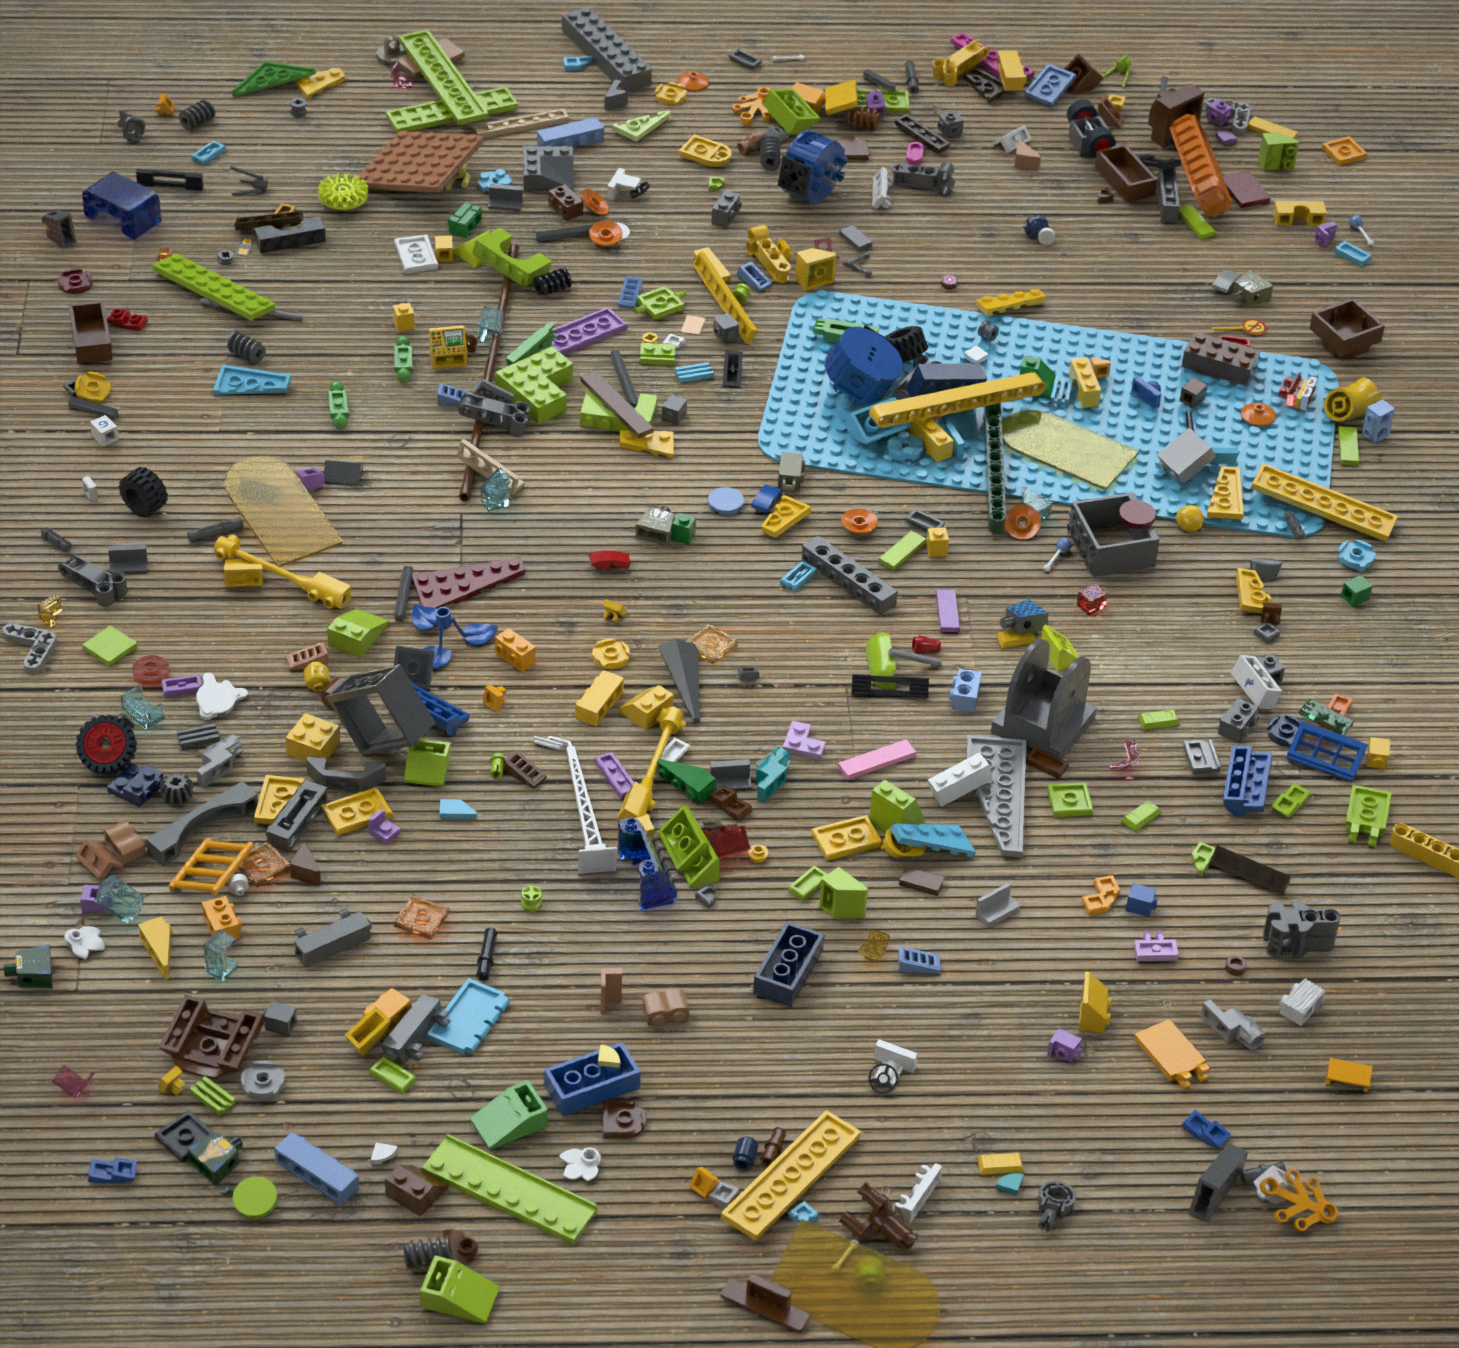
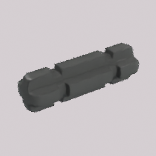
M1291 511L1286 512L1284 519L1297 540L1304 539L1305 532L1294 513Z
M45 527L41 530L43 538L60 547L63 551L71 549V542L50 528Z

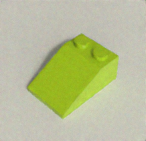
M359 609L352 610L338 616L327 628L328 645L362 657L390 624V621Z

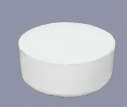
M1050 228L1041 229L1038 234L1039 242L1043 245L1052 244L1055 241V232Z

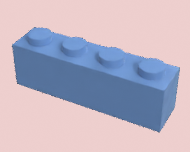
M597 117L537 131L538 146H568L575 148L604 141V126Z
M291 1132L274 1148L276 1163L341 1206L359 1190V1175L354 1170L346 1168L337 1159L325 1154L319 1147H314L308 1143L302 1136L299 1137Z

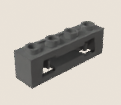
M1159 168L1157 190L1161 222H1177L1180 205L1176 170L1165 171L1164 168Z
M305 780L302 786L297 788L292 799L287 801L283 811L277 814L273 824L268 826L266 830L268 846L290 853L320 813L321 805L328 802L327 787Z

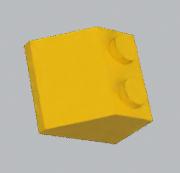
M814 248L797 252L795 280L804 290L834 283L837 255Z
M660 685L645 689L618 708V712L647 730L657 723L656 718L663 707H673V694Z
M1085 972L1080 1004L1079 1031L1104 1034L1105 1025L1109 1026L1110 1013H1107V1010L1111 1008V997H1108V988L1090 972Z

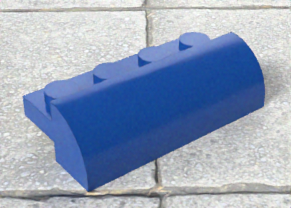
M412 684L436 723L433 727L453 736L456 735L459 726L469 721L470 714Z
M1232 746L1223 797L1224 806L1230 813L1244 817L1245 812H1264L1272 753L1252 752V746Z

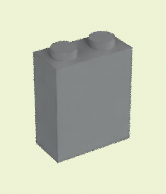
M1191 428L1184 431L1157 454L1160 461L1158 462L1159 466L1164 471L1168 470L1170 476L1175 481L1179 480L1182 484L1216 457L1212 448Z

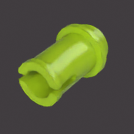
M495 753L490 758L492 764L490 776L492 778L495 777V772H497L496 779L503 776L505 757L501 753Z

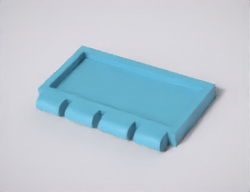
M468 978L445 1008L449 1012L446 1018L450 1019L451 1022L447 1027H442L435 1022L427 1033V1040L463 1055L466 1052L473 1054L491 1027L501 1016V1013L509 1005L510 999L505 997L504 992Z

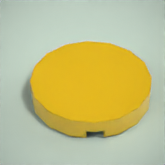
M669 82L667 85L663 86L661 84L656 88L655 97L656 100L665 105H678L686 100L687 91L684 90L685 87Z
M87 372L85 375H80L75 382V393L82 400L98 404L105 401L110 395L111 384L100 373Z
M604 639L595 644V647L592 649V659L601 668L618 669L629 662L630 650L622 641L620 643L616 642V639Z

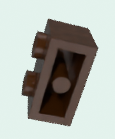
M566 184L549 190V206L555 209L566 221L583 215L584 202Z

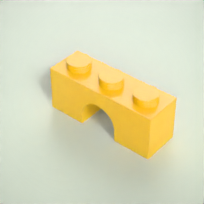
M1275 201L1273 209L1275 226H1292L1293 219L1296 218L1305 220L1308 226H1319L1325 224L1327 215L1324 201Z
M1088 357L1071 359L1069 378L1073 379V386H1078V400L1081 407H1098L1101 388Z

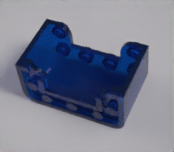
M110 172L82 192L84 216L95 219L98 216L99 209L121 220L122 233L133 240L161 222L160 199L156 192L115 172Z

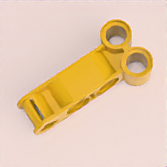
M975 40L946 59H934L932 62L933 77L943 79L946 86L956 85L958 82L957 77L984 60L989 55L990 48L984 47L978 40Z
M763 224L748 229L749 241L746 242L748 254L751 256L756 255L776 282L781 284L788 282V271L791 266L769 238L767 226Z

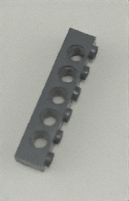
M817 536L802 545V560L817 568L818 572L838 584L872 610L881 615L896 605L897 590L821 537Z

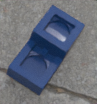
M765 484L753 499L751 508L764 512L770 511L774 507L775 500L781 496L782 489Z
M1196 1109L1181 1125L1192 1136L1217 1149L1231 1135L1216 1120L1210 1123Z
M115 1157L114 1162L92 1159L88 1182L111 1184L132 1182L135 1179L137 1161Z

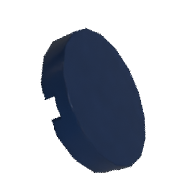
M1288 715L1281 718L1276 716L1268 723L1267 735L1274 743L1290 747L1301 721ZM1304 733L1302 741L1305 739L1306 733Z

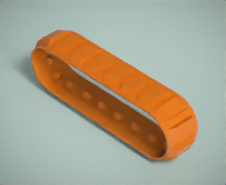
M1186 114L1173 121L1170 131L1192 191L1206 217H1217L1229 211L1230 205L1233 203L1210 142L1195 114Z

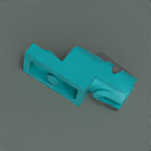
M777 747L768 753L767 756L756 762V782L759 783L756 788L757 800L761 803L769 799L786 782L787 766L791 763L789 761L791 756L781 747Z

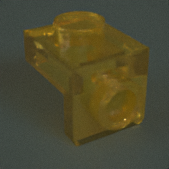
M56 594L37 604L38 618L50 627L54 625L53 616L62 611L60 597Z
M871 929L867 941L860 946L858 954L871 961L879 960L886 953L890 935L876 929Z

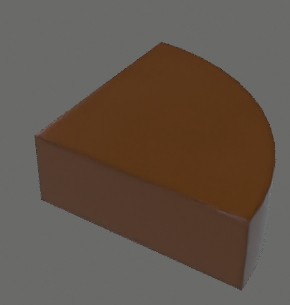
M1108 187L1103 188L1097 196L1098 204L1112 202L1114 199Z

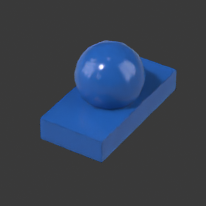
M1139 376L1134 377L1131 392L1154 409L1159 408L1162 395L1159 383L1156 381L1146 382Z

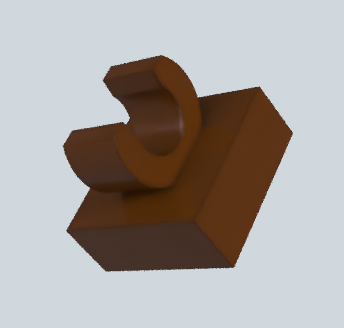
M1263 602L1261 622L1279 624L1282 604Z

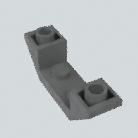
M307 757L306 759L307 774L317 784L327 787V790L363 792L386 781V764L366 762L364 773L327 770V758Z

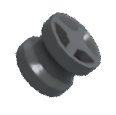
M294 98L290 101V106L292 107L290 111L293 117L300 118L307 114L305 99Z
M987 320L982 322L978 328V335L985 337L989 342H992L999 333V327L991 325Z

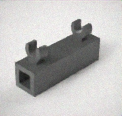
M345 908L338 911L341 916L339 921L310 934H306L305 930L301 927L295 930L298 936L294 940L295 955L303 966L307 967L371 939L370 930L372 929L370 920L365 918L361 912L350 915L349 911Z
M423 994L418 998L381 1044L384 1057L387 1060L401 1065L409 1057L420 1061L424 1056V1053L419 1052L422 1048L420 1043L427 1036L434 1023L436 1022L442 1027H447L451 1022L450 1019L446 1018L449 1012L442 1009L440 999Z

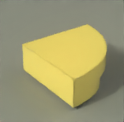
M600 1045L598 1066L620 1068L619 1055L611 1047Z

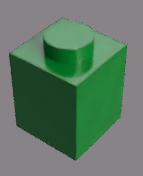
M678 513L672 523L671 540L689 545L695 535L696 517Z
M1362 575L1343 583L1341 597L1353 607L1370 600L1373 585Z

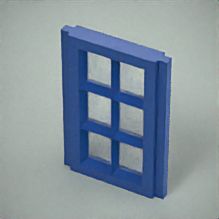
M1301 721L1286 759L1353 782L1368 744Z

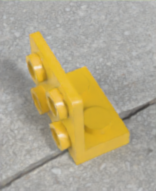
M226 559L224 565L225 587L263 586L262 564H253L244 559Z

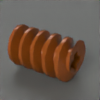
M857 107L853 110H847L846 122L848 121L849 126H852L854 122L855 127H858L860 123L862 128L866 124L868 129L872 125L874 130L878 128L880 111L877 114L876 109H874L870 113V109L867 108L866 112H864L863 107H861L860 111L857 110Z

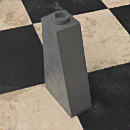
M1228 1143L1199 1178L1189 1214L1209 1223L1239 1177L1240 1171L1243 1170L1249 1152Z

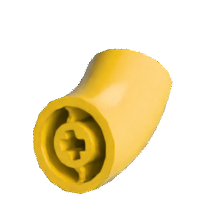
M1362 377L1346 387L1330 391L1325 398L1324 409L1327 416L1333 421H1347L1366 414L1367 407L1381 401L1382 397L1374 383L1368 378Z

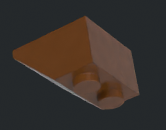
M1079 53L1064 68V70L1076 74V79L1068 87L1073 94L1093 90L1104 79Z
M398 1165L385 1178V1196L418 1216H421L448 1189V1185L414 1165Z

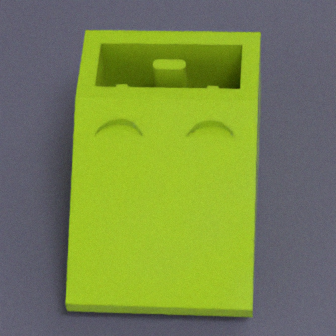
M435 1256L420 1290L421 1308L486 1324L500 1286L455 1260Z

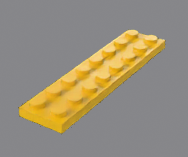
M1264 463L1261 465L1251 486V489L1259 493L1266 494L1387 542L1398 517L1395 514Z
M826 1110L721 1212V1219L757 1241L861 1137V1131Z

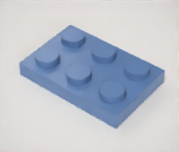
M1048 63L1025 90L1024 96L1053 107L1076 79V74Z

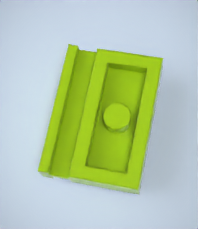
M641 343L640 364L675 366L676 345Z

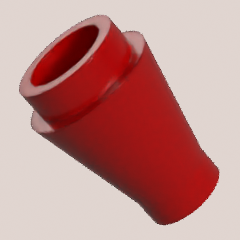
M921 635L913 637L912 651L917 652V654L939 652L941 649L940 640H934Z

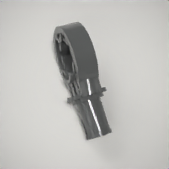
M1048 1181L1041 1185L1037 1200L1040 1213L1043 1212L1045 1207L1039 1222V1228L1042 1231L1045 1225H1047L1045 1232L1052 1230L1059 1212V1219H1063L1064 1214H1068L1073 1210L1076 1192L1070 1185L1061 1181ZM1048 1193L1063 1196L1066 1200L1054 1199Z

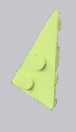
M671 111L658 112V116L652 118L647 115L634 120H627L626 124L621 126L615 123L612 125V131L637 142L669 119Z

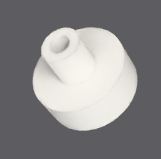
M243 874L232 875L227 882L229 891L238 896L243 895L249 887L247 877Z

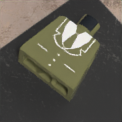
M1249 270L1235 281L1231 298L1234 302L1242 301L1246 305L1252 306L1270 300L1273 285Z
M662 506L660 510L649 508L636 523V538L669 546L674 514L666 506Z

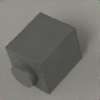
M672 394L662 406V420L676 425L680 423L687 413V399Z
M272 1001L269 1008L264 1010L265 1030L289 1037L297 1023L296 1007Z

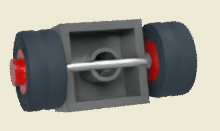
M1080 99L1069 106L1067 110V119L1070 122L1068 137L1080 154L1090 153L1093 157H1096L1098 150L1116 146L1115 137L1101 116H1097V110L1089 100Z

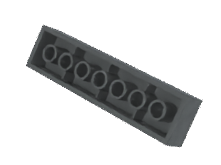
M584 7L562 15V31L587 56H592V61L613 82L615 79L621 80L623 91L629 92L652 85V68L590 7Z

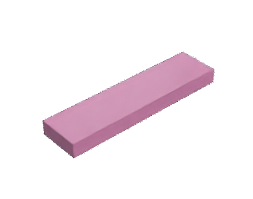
M906 739L839 762L838 768L845 778L849 780L916 757V751Z

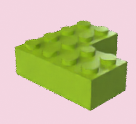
M553 346L496 372V386L514 394L511 400L513 404L519 401L529 404L530 411L528 416L537 424L566 412L567 394L558 387L573 380V363Z

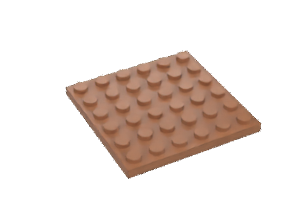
M400 131L358 176L360 181L362 179L366 181L368 189L439 193L485 140L483 136L475 134L462 135L460 133L439 134L434 132Z

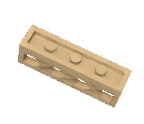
M465 439L460 441L457 453L458 459L510 495H514L524 487L525 482L520 480L519 476Z

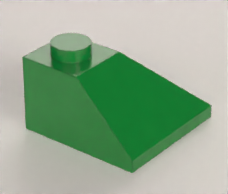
M1023 356L1020 375L1031 372L1036 373L1045 383L1046 388L1043 393L1035 397L1051 399L1056 374L1042 359Z

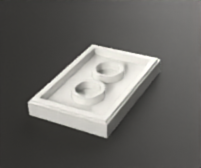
M427 235L394 239L405 274L438 269V262Z

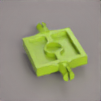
M666 286L637 296V302L641 306L635 307L634 312L635 314L647 312L655 320L683 310L684 303L680 298L686 297L687 293L685 290L676 293Z

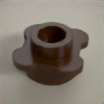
M465 333L467 350L473 353L476 351L475 347L478 344L477 338L474 335H467Z

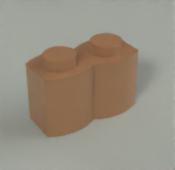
M124 820L103 829L105 842L123 864L145 856L146 842L143 837L137 835L133 824L130 825Z
M671 989L664 993L653 992L642 996V1006L648 1025L659 1026L668 1021L681 1022L689 1018V1007L684 989Z

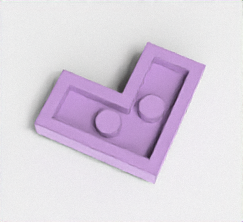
M792 721L783 749L789 754L821 760L825 749V741L808 738L811 731L810 724Z

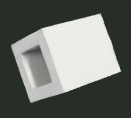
M106 415L90 422L91 435L102 447L118 441L117 426Z

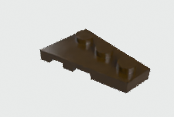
M975 66L964 72L963 78L989 103L1008 92L1004 90L1002 80Z

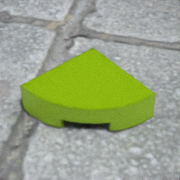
M709 177V191H716L724 186L725 177Z

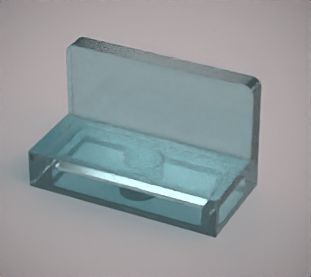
M483 306L479 319L477 340L484 341L487 331L501 334L503 310Z

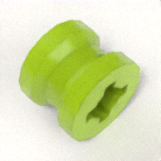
M741 283L735 287L732 294L739 304L743 305L751 295V290L746 284Z
M536 886L525 887L521 892L522 908L529 912L539 910L542 905V892L540 888Z

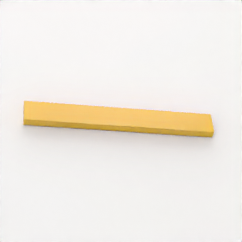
M699 251L692 266L724 313H729L739 324V335L745 344H751L758 330L706 254Z

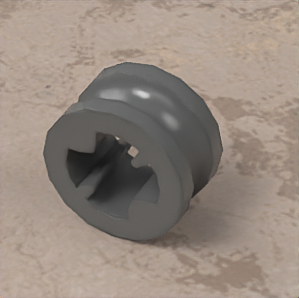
M229 250L220 251L218 253L219 264L230 265L233 263V253Z

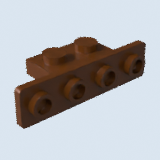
M752 1273L747 1279V1285L729 1279L721 1291V1298L798 1333L803 1330L810 1319L809 1313L791 1306L792 1291Z

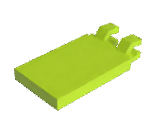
M1352 785L1345 822L1346 829L1350 830L1348 842L1356 843L1358 832L1370 834L1368 846L1376 847L1378 836H1382L1385 833L1392 792Z

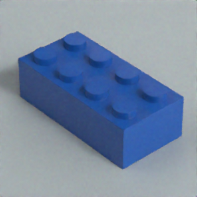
M623 1042L609 1046L619 1055L620 1068L598 1066L600 1050L544 1069V1087L561 1116L601 1103L603 1100H609L640 1089L641 1071Z

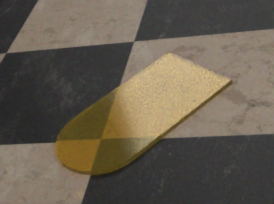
M1020 411L1010 415L1002 423L1003 442L1011 450L1105 491L1139 454V450L1045 411Z
M252 456L236 462L227 472L225 489L229 498L276 566L282 567L343 544V540L296 473L285 462L269 456Z
M801 1219L795 1233L791 1237L770 1279V1282L784 1286L792 1291L791 1306L809 1313L810 1319L874 1348H914L924 1342L937 1326L940 1313L938 1294L932 1282L923 1273Z

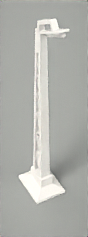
M534 736V743L561 751L563 745L568 746L566 749L585 843V849L579 850L578 874L616 871L617 847L606 848L605 844H602L575 746H572L570 741L549 736L548 739Z

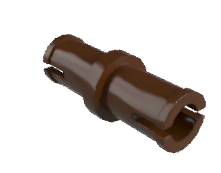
M775 1127L770 1139L765 1143V1151L760 1159V1163L765 1167L771 1165L782 1150V1143L787 1134L781 1127Z

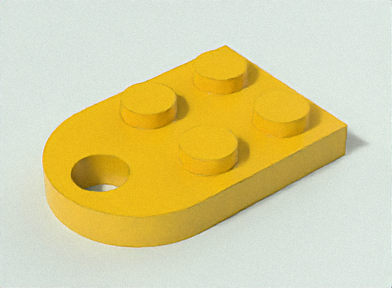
M693 135L679 150V156L703 165L720 167L731 161V149L724 144Z

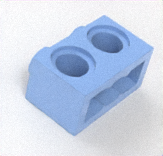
M1384 400L1368 406L1362 435L1373 443L1388 437L1395 408Z
M959 669L958 675L953 677L952 687H955V689H951L949 700H953V709L975 712L982 672Z

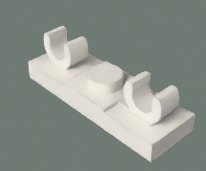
M884 167L873 178L872 207L878 209L880 205L884 208H888L891 205L889 202L891 197L887 195V191L892 185L890 183L892 179L887 176V169Z
M935 1163L930 1170L928 1166L922 1165L920 1172L925 1175L916 1173L915 1180L920 1184L914 1186L911 1199L907 1195L902 1194L900 1202L904 1204L895 1203V1211L904 1213L903 1222L911 1224L939 1183L942 1166Z

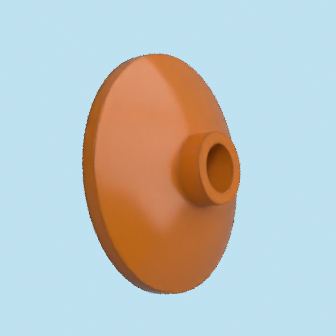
M686 72L678 77V84L685 87V90L700 91L708 87L709 79L706 75L699 72Z
M584 189L581 192L582 201L589 211L598 215H606L609 212L606 200L599 193L591 189Z
M612 221L597 222L589 230L590 239L600 246L614 245L621 240L623 235L622 228Z
M1249 403L1241 409V417L1251 425L1268 426L1275 421L1276 412L1266 404Z
M1016 505L1006 514V531L1015 539H1030L1040 529V515L1030 505ZM1025 521L1026 525L1020 526L1019 523Z
M857 508L846 511L841 517V524L851 533L866 534L872 532L877 527L878 520L871 511Z

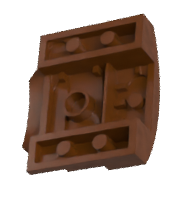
M185 994L159 1049L171 1055L175 1066L177 1065L182 1071L201 1077L217 1079L228 1071L239 1069L253 1040L257 1039L265 1020L262 1014L243 1010L240 1017L208 1009L205 999Z

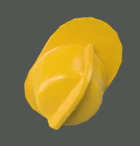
M891 827L887 829L881 849L885 850L891 857L920 856L925 852L927 845H923L920 848L900 844L891 832Z

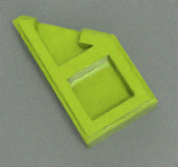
M1202 842L1198 843L1191 854V860L1199 876L1204 875L1215 851L1214 847Z

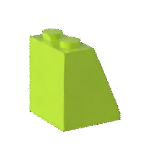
M886 780L872 789L869 819L872 825L884 834L893 824L925 823V818L917 800Z

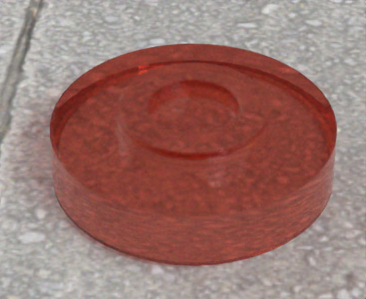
M156 655L141 657L133 664V678L136 682L145 686L159 685L162 683L161 680L168 679L170 675L169 663L163 657Z

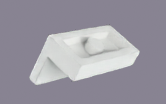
M1025 125L992 143L995 145L1001 142L1006 153H1009L1018 147L1019 141L1026 143L1031 140V137Z

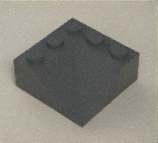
M523 146L524 191H549L565 184L573 191V147Z

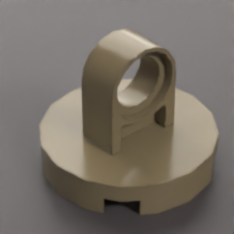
M395 35L387 36L384 40V45L379 47L376 52L379 63L382 65L388 63L392 67L398 66L395 63V59L408 54L403 46L400 45V41ZM395 40L394 44H389L390 41Z

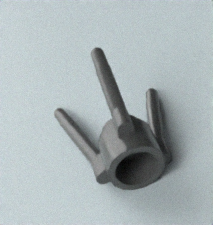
M230 166L232 170L255 177L254 180L240 179V182L251 183L253 188H256L254 190L232 192V195L261 194L262 191H267L268 178H263V175H257Z

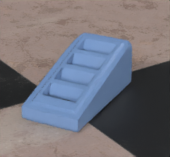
M752 262L738 268L736 275L759 292L771 287L773 284Z
M626 276L618 302L619 307L631 309L636 307L637 296L640 295L642 290L641 278Z
M440 384L437 394L438 404L460 406L462 395L473 393L446 384Z
M899 947V972L940 973V956Z

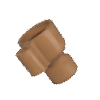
M755 132L747 136L745 141L737 143L739 152L744 155L749 150L755 151L759 149L760 141L765 137L764 132Z

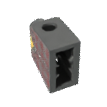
M54 210L43 216L42 223L45 225L46 235L58 246L65 248L77 242L70 213Z

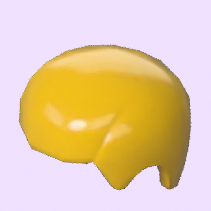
M1187 505L1177 512L1175 521L1181 530L1188 533L1196 532L1202 527L1204 516L1197 506Z

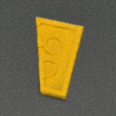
M620 430V447L638 452L643 450L650 451L652 455L658 456L662 454L666 455L667 459L673 460V432L654 431V433L638 439L630 430Z
M783 495L780 504H776L775 511L769 514L762 524V532L774 538L778 537L810 514L811 506Z
M1237 568L1236 580L1240 610L1261 613L1263 602L1271 603L1270 595L1265 593L1264 585L1256 570Z

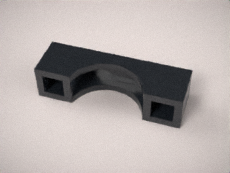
M320 217L304 219L302 225L293 230H279L271 225L254 228L255 242L260 253L326 242L325 226Z

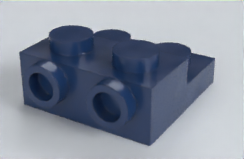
M131 763L107 786V790L109 793L141 807L160 789V781L164 780L163 772L149 765L142 768Z

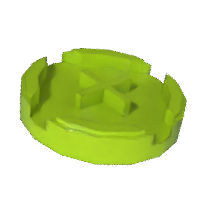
M253 1176L244 1179L237 1185L232 1198L236 1211L242 1214L243 1217L247 1219H260L267 1216L272 1209L274 1210L277 1205L278 1195L276 1187L270 1180L264 1177Z

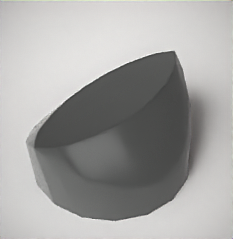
M1269 558L1250 559V570H1256L1261 581H1271L1277 577L1283 562Z

